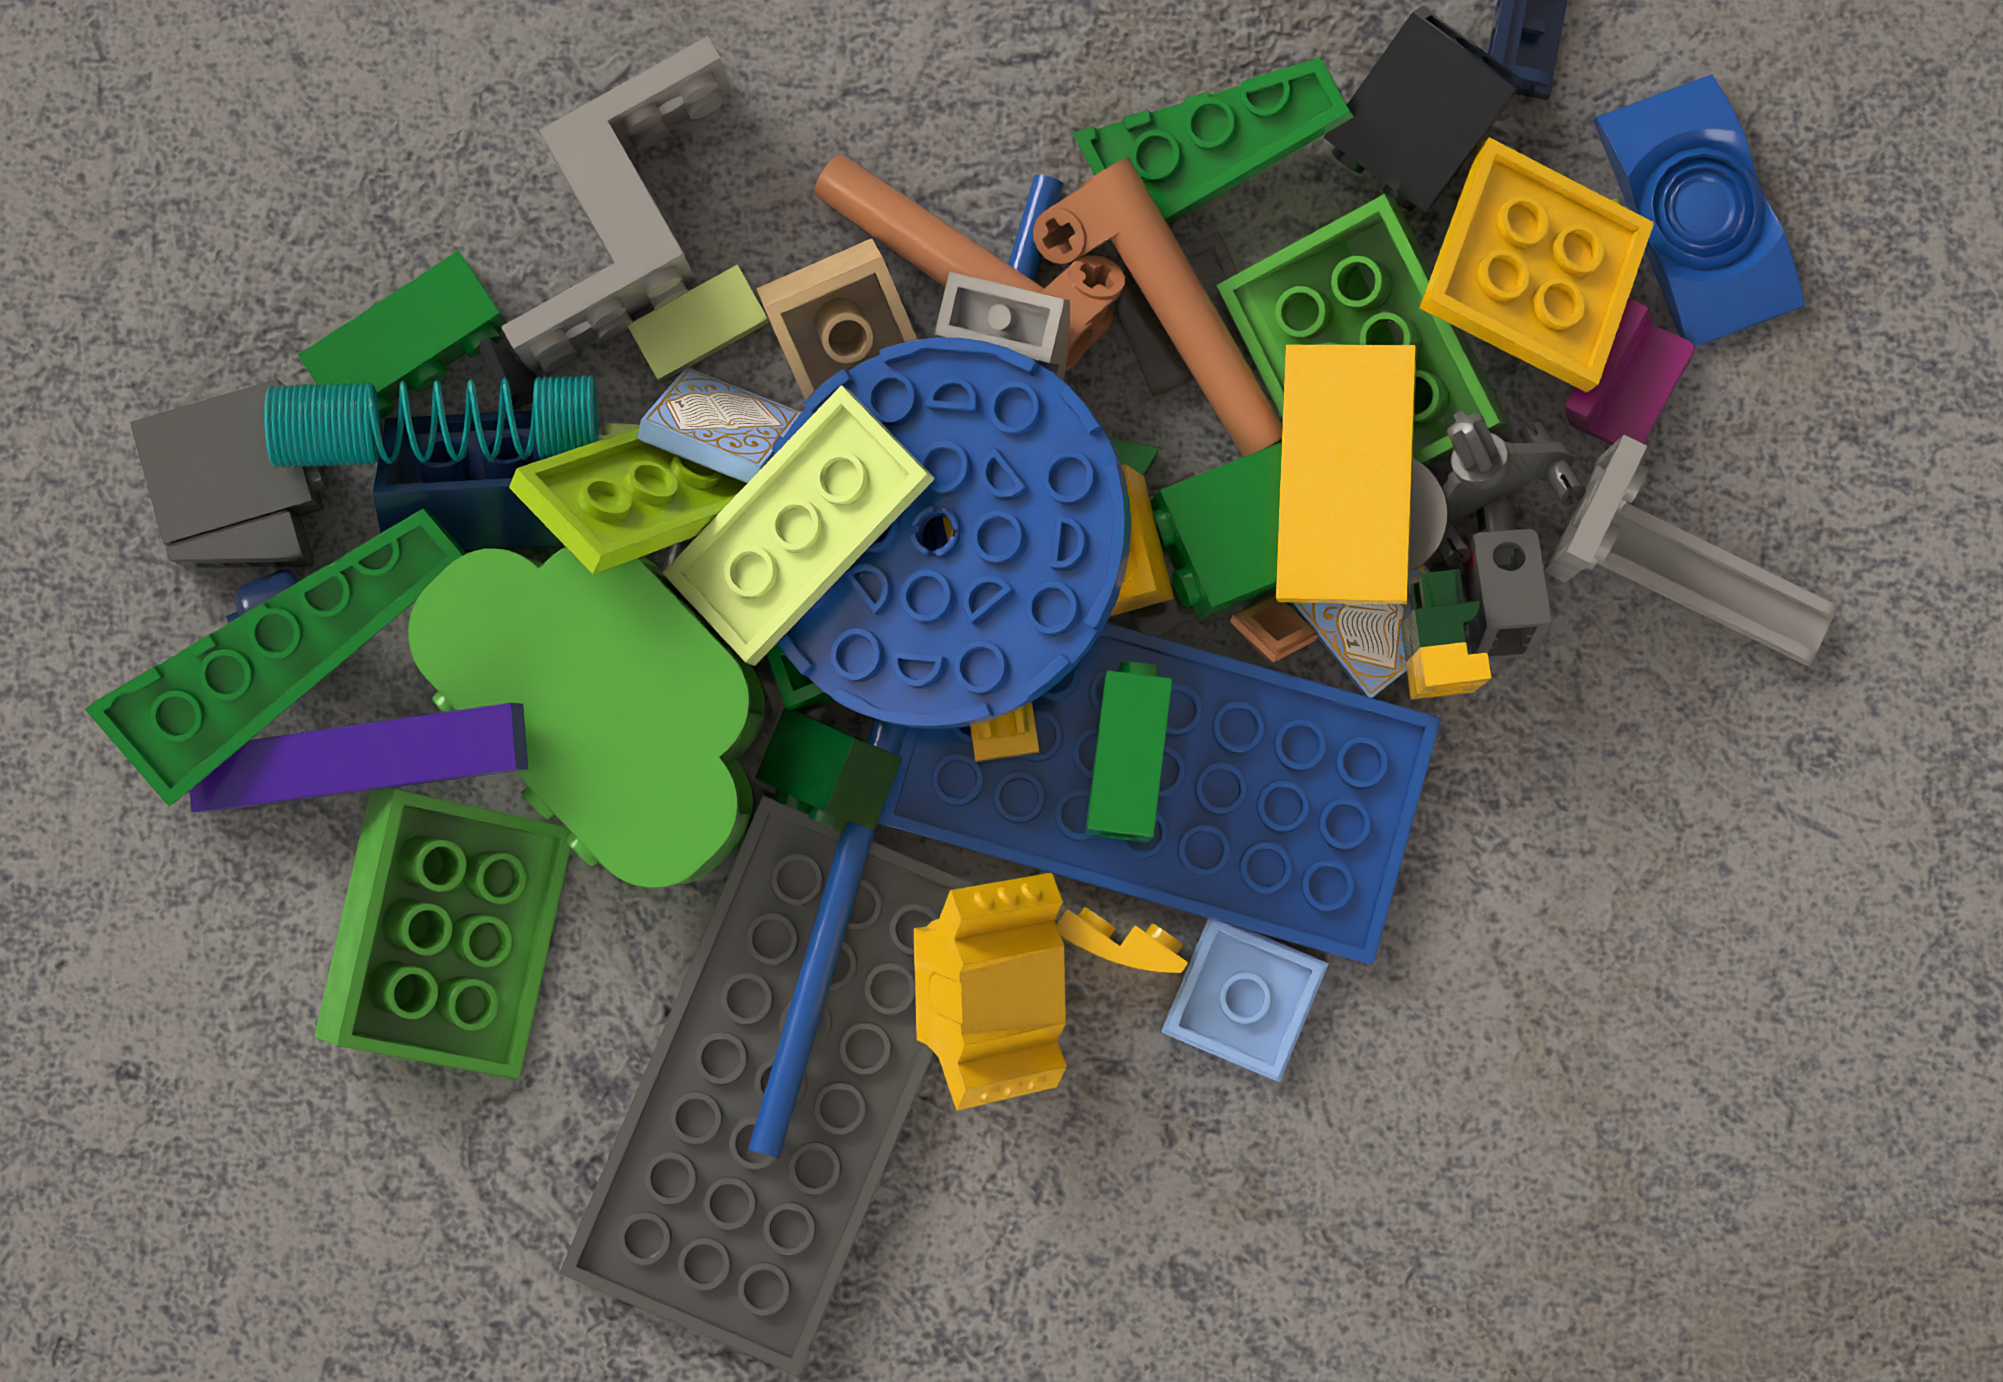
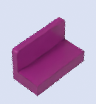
M1628 298L1599 385L1587 393L1575 387L1565 405L1569 425L1610 445H1613L1623 435L1644 444L1695 353L1694 344L1651 324L1649 307Z

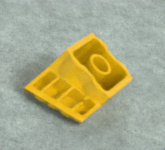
M1052 872L950 890L940 918L930 922L926 927L914 928L917 1040L928 1045L939 1058L956 1111L1056 1088L1066 1070L1067 1065L1058 1043L1066 1025L1064 943L1055 922L1063 901Z

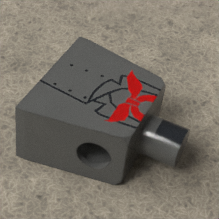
M1503 501L1491 502L1476 510L1479 533L1472 535L1468 548L1471 550V556L1467 562L1463 563L1466 601H1480L1477 615L1469 622L1471 654L1488 652V659L1535 656L1552 624L1539 534L1537 530L1531 528L1517 530L1515 506L1513 503Z

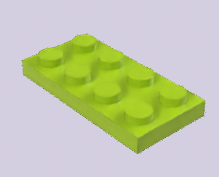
M639 428L519 467L515 471L509 488L592 574H596L698 536L747 483L642 442L640 439H637Z

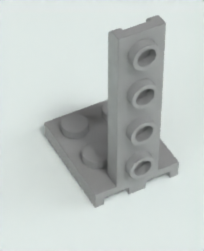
M1623 435L1596 459L1592 468L1593 473L1585 487L1586 492L1579 502L1575 503L1564 525L1566 527L1552 557L1547 560L1544 567L1546 574L1567 582L1585 567L1592 570L1597 563L1806 666L1812 664L1838 610L1837 605L1631 505L1648 473L1649 468L1639 464L1647 445Z

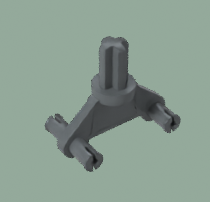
M1462 410L1453 415L1455 423L1447 430L1454 447L1451 458L1453 472L1449 474L1448 480L1442 487L1447 505V524L1438 549L1448 567L1460 566L1453 550L1457 551L1463 563L1467 562L1471 556V550L1458 532L1460 519L1536 477L1542 481L1550 482L1563 505L1574 504L1568 487L1577 501L1584 496L1586 492L1585 487L1580 483L1571 468L1573 456L1564 443L1553 440L1542 419L1534 418L1530 420L1536 436L1531 431L1527 422H1525L1519 429V436L1525 443H1505L1499 436L1490 433L1485 419L1480 413L1467 416L1465 411Z

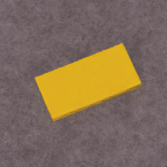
M1286 345L1276 599L1278 602L1408 605L1417 356L1415 345Z

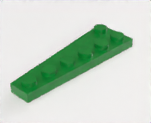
M423 508L220 629L191 644L174 656L94 701L85 708V711L170 807L415 603L422 591L447 566L466 553L427 508Z

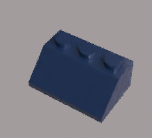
M532 410L513 411L519 441L525 453L529 440ZM499 412L479 413L485 442L490 454H492L495 444ZM505 412L500 450L493 461H489L482 453L473 413L471 414L466 453L460 462H455L448 454L439 415L432 455L426 463H421L414 455L406 428L405 417L401 447L396 460L392 464H387L379 454L373 498L380 534L421 509L427 508L463 551L521 547L548 549L564 545L509 488L517 468L543 459L538 455L536 436L533 451L528 459L523 460L518 455L513 443L507 412ZM465 414L445 415L451 444L456 456H458L462 443ZM431 416L411 417L416 442L422 457H424L429 441ZM398 417L385 419L382 444L388 458L392 456L395 445Z

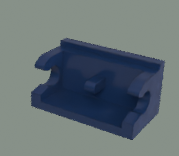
M1497 0L1487 53L1525 81L1516 94L1544 100L1549 99L1568 0Z

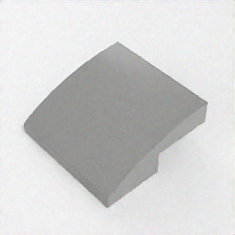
M949 272L934 335L945 338L981 340L1007 347L1033 360H1038V364L1053 372L1064 381L1069 342L1070 300Z

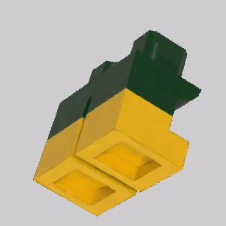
M1460 569L1420 574L1418 577L1419 582L1413 583L1410 586L1413 611L1401 624L1410 699L1417 700L1473 693L1491 679L1488 652L1468 655L1464 626L1477 615L1480 601L1464 602Z

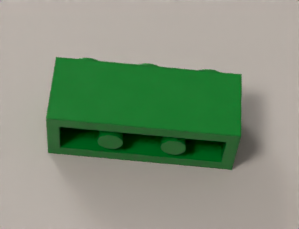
M458 250L302 351L298 356L316 384L320 386L322 384L328 386L329 383L333 385L336 383L340 385L342 383L346 385L352 383L354 385L355 383L361 384L364 382L367 384L371 382L376 389L379 417L382 420L394 410L395 406L392 401L399 397V384L402 381L407 385V392L412 388L415 392H422L431 388L436 380L440 382L447 375L448 371L445 367L464 354H467L469 358L481 355L480 341L490 338L497 344L501 339L498 332L502 330L501 326L507 324V321Z

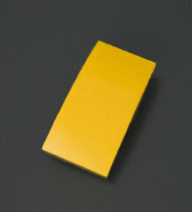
M1086 907L1083 908L1078 916L1067 909L1056 924L1061 938L1092 955L1119 965L1150 972L1178 974L1182 973L1188 964L1187 961L1177 955L1183 944L1154 923H1151L1146 932L1136 925L1133 926L1120 946L1109 939L1116 928Z

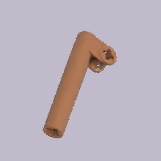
M839 154L834 157L821 172L815 185L814 194L816 197L944 288L946 287L949 272L1070 300L1069 342L1065 371L1071 369L1084 353L1102 336L1106 335L1111 328L1113 312L1110 307L1118 299L1125 285V276L1121 268L1114 261L1097 255L1082 256L1074 260L1072 265L1048 286L1043 288L846 155Z
M1129 157L1116 162L1079 186V190L1045 210L1036 219L1033 227V239L1037 250L1044 258L1053 263L1066 264L1111 240L1242 457L1265 449L1282 439L1283 425Z

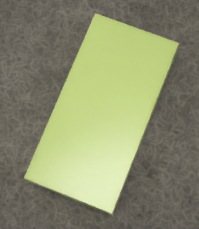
M737 264L665 306L637 319L628 328L658 382L661 383L680 373L686 367L689 368L769 323V320Z

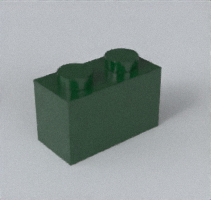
M784 707L755 778L778 789L773 799L774 801L809 814L808 817L821 824L844 832L850 821L874 830L903 757L833 725Z

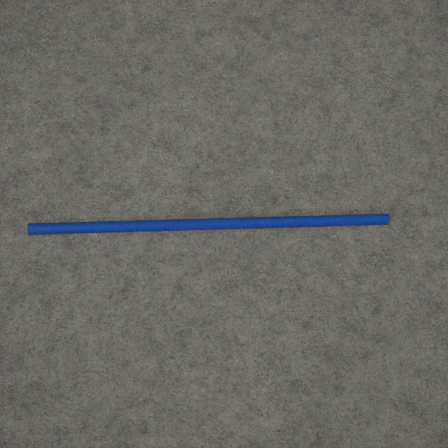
M1035 175L1008 263L1034 282H1036L1043 255L1037 250L1034 242L1033 227L1036 219L1045 210L1060 201L1064 187L1060 180L1046 175ZM947 516L933 518L930 529L935 549H940L948 543L943 523V517ZM874 719L868 742L897 755L906 726ZM849 821L845 831H841L748 1150L780 1158L877 823L874 830Z

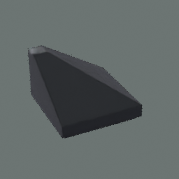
M490 338L480 341V351L499 394L501 380L506 378L509 383L513 410L532 403L534 380L538 376Z

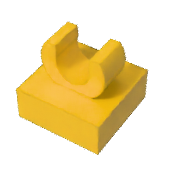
M1032 702L996 719L970 725L975 762L1039 753Z

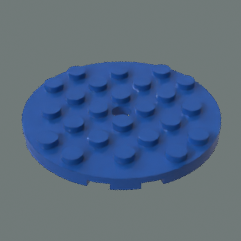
M937 337L912 340L879 350L880 355L864 361L849 371L843 368L824 382L803 402L806 408L793 422L784 438L778 436L772 447L773 452L770 459L842 385L850 390L935 478L777 643L802 675L807 676L821 690L833 697L832 699L856 712L890 724L912 728L947 729L966 727L1009 714L1036 700L1075 668L1093 646L1111 615L1125 578L1131 538L1130 500L1125 475L1117 451L1106 429L1077 392L1053 372L1023 354L986 341ZM937 516H947L952 523L953 530H955V536H951L949 542L942 548L931 551L926 547L923 539L925 526L931 519Z

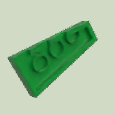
M1319 57L1241 82V85L1213 94L1204 92L1185 98V102L1154 112L1145 110L1123 117L1124 121L1098 129L1094 126L1073 132V135L1094 175L1129 157L1167 224L1170 225L1354 118V115L1327 65Z

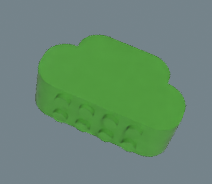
M567 547L556 552L545 563L526 558L508 550L481 549L467 553L453 561L422 591L410 615L408 641L412 657L420 672L438 690L432 697L434 703L442 712L505 703L523 704L529 770L514 771L527 784L521 793L528 803L544 818L549 819L555 815L568 827L572 833L566 838V841L586 863L593 867L599 862L613 875L632 885L660 888L690 883L703 878L717 868L741 844L753 820L755 797L751 780L737 759L753 744L762 728L766 711V697L763 684L755 668L751 664L744 662L667 579L663 571L656 564L642 556L592 574Z

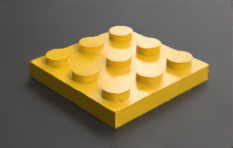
M1489 137L1477 149L1419 308L1587 393L1599 385L1654 222Z

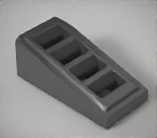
M287 510L171 543L166 548L170 561L188 568L305 567L314 564L303 521Z

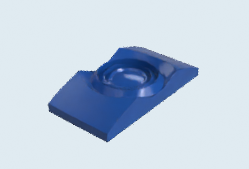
M1713 74L1594 119V124L1628 209L1654 222L1645 252L1679 337L1692 342L1694 348L1805 306L1798 273L1785 231L1764 196L1755 173L1746 134Z

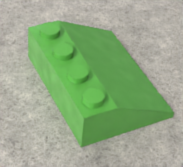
M1386 194L1379 196L1216 285L1282 418L1286 345H1415L1417 356L1414 459L1427 467L1452 455L1454 447L1447 430L1455 423L1453 415L1459 411L1464 410L1467 416L1480 413L1492 434L1510 425L1464 331L1419 308L1433 270L1401 207L1395 199Z
M398 789L371 790L314 1037L339 1047L520 1079L571 849L566 841V838L572 833L568 827Z

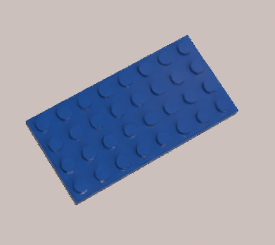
M1106 623L1093 646L1075 668L1054 687L1032 701L1039 753L975 762L970 726L947 729L905 728L898 756L903 757V760L882 808L878 824L1047 873L1052 872L1054 875L1373 965L1441 718ZM1123 661L1159 666L1158 677L1172 678L1154 837L1148 843L1084 835L1103 680L1106 670L1118 672L1120 662Z

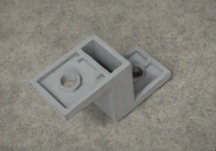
M708 36L539 130L556 164L614 264L501 326L515 352L532 372L541 367L544 372H550L564 366L577 356L576 347L596 336L600 341H605L621 334L633 323L630 318L631 316L651 305L655 310L688 293L685 286L695 281L683 251L625 151L633 146L636 150L649 148L667 136L669 133L667 127L688 115L691 120L702 118L722 105V96L731 91L721 58Z

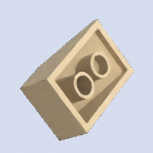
M872 238L756 288L805 400L824 382L843 368L849 371L864 361L880 355L879 350L918 340L884 259Z

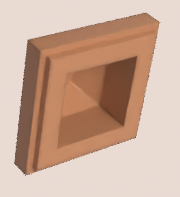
M1276 593L1233 614L1230 620L1262 658L1273 663L1316 641L1319 635L1285 602H1278Z

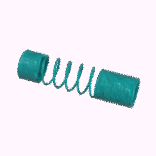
M572 375L569 378L566 376L563 378L551 376L549 379L546 376L543 379L538 376L534 380L531 426L527 449L524 453L516 428L509 383L506 378H503L500 384L496 439L493 452L490 454L482 430L475 383L470 379L467 382L462 443L459 454L456 456L448 432L441 384L436 380L433 383L430 435L424 457H422L413 430L407 385L402 381L399 384L396 439L390 458L387 457L382 444L377 393L375 386L371 382L367 384L364 382L361 384L355 383L354 385L352 383L347 385L345 383L341 385L329 383L328 386L326 384L321 386L319 384L315 386L313 384L308 386L306 384L302 386L297 384L295 387L293 385H283L282 387L280 385L276 387L270 385L265 395L264 404L265 439L268 458L274 468L279 466L281 468L285 466L287 468L291 466L297 468L298 466L304 467L305 465L307 467L311 465L313 467L318 465L323 467L324 465L330 466L331 464L333 466L337 464L340 466L344 464L346 466L350 464L355 466L357 463L359 465H363V463L375 465L378 462L379 454L384 462L392 464L396 460L401 447L405 417L406 428L414 455L421 463H426L432 455L439 415L448 454L455 462H460L466 453L471 414L473 412L482 453L489 461H493L499 453L502 441L505 404L513 443L518 455L523 460L528 459L533 451L536 436L539 457L541 459L549 458L599 441L596 381L592 375L589 377L583 375L582 378L579 375L575 378Z

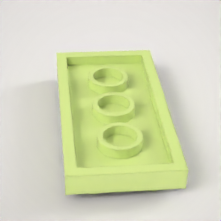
M841 385L663 571V574L744 662L755 666L935 478L850 390Z

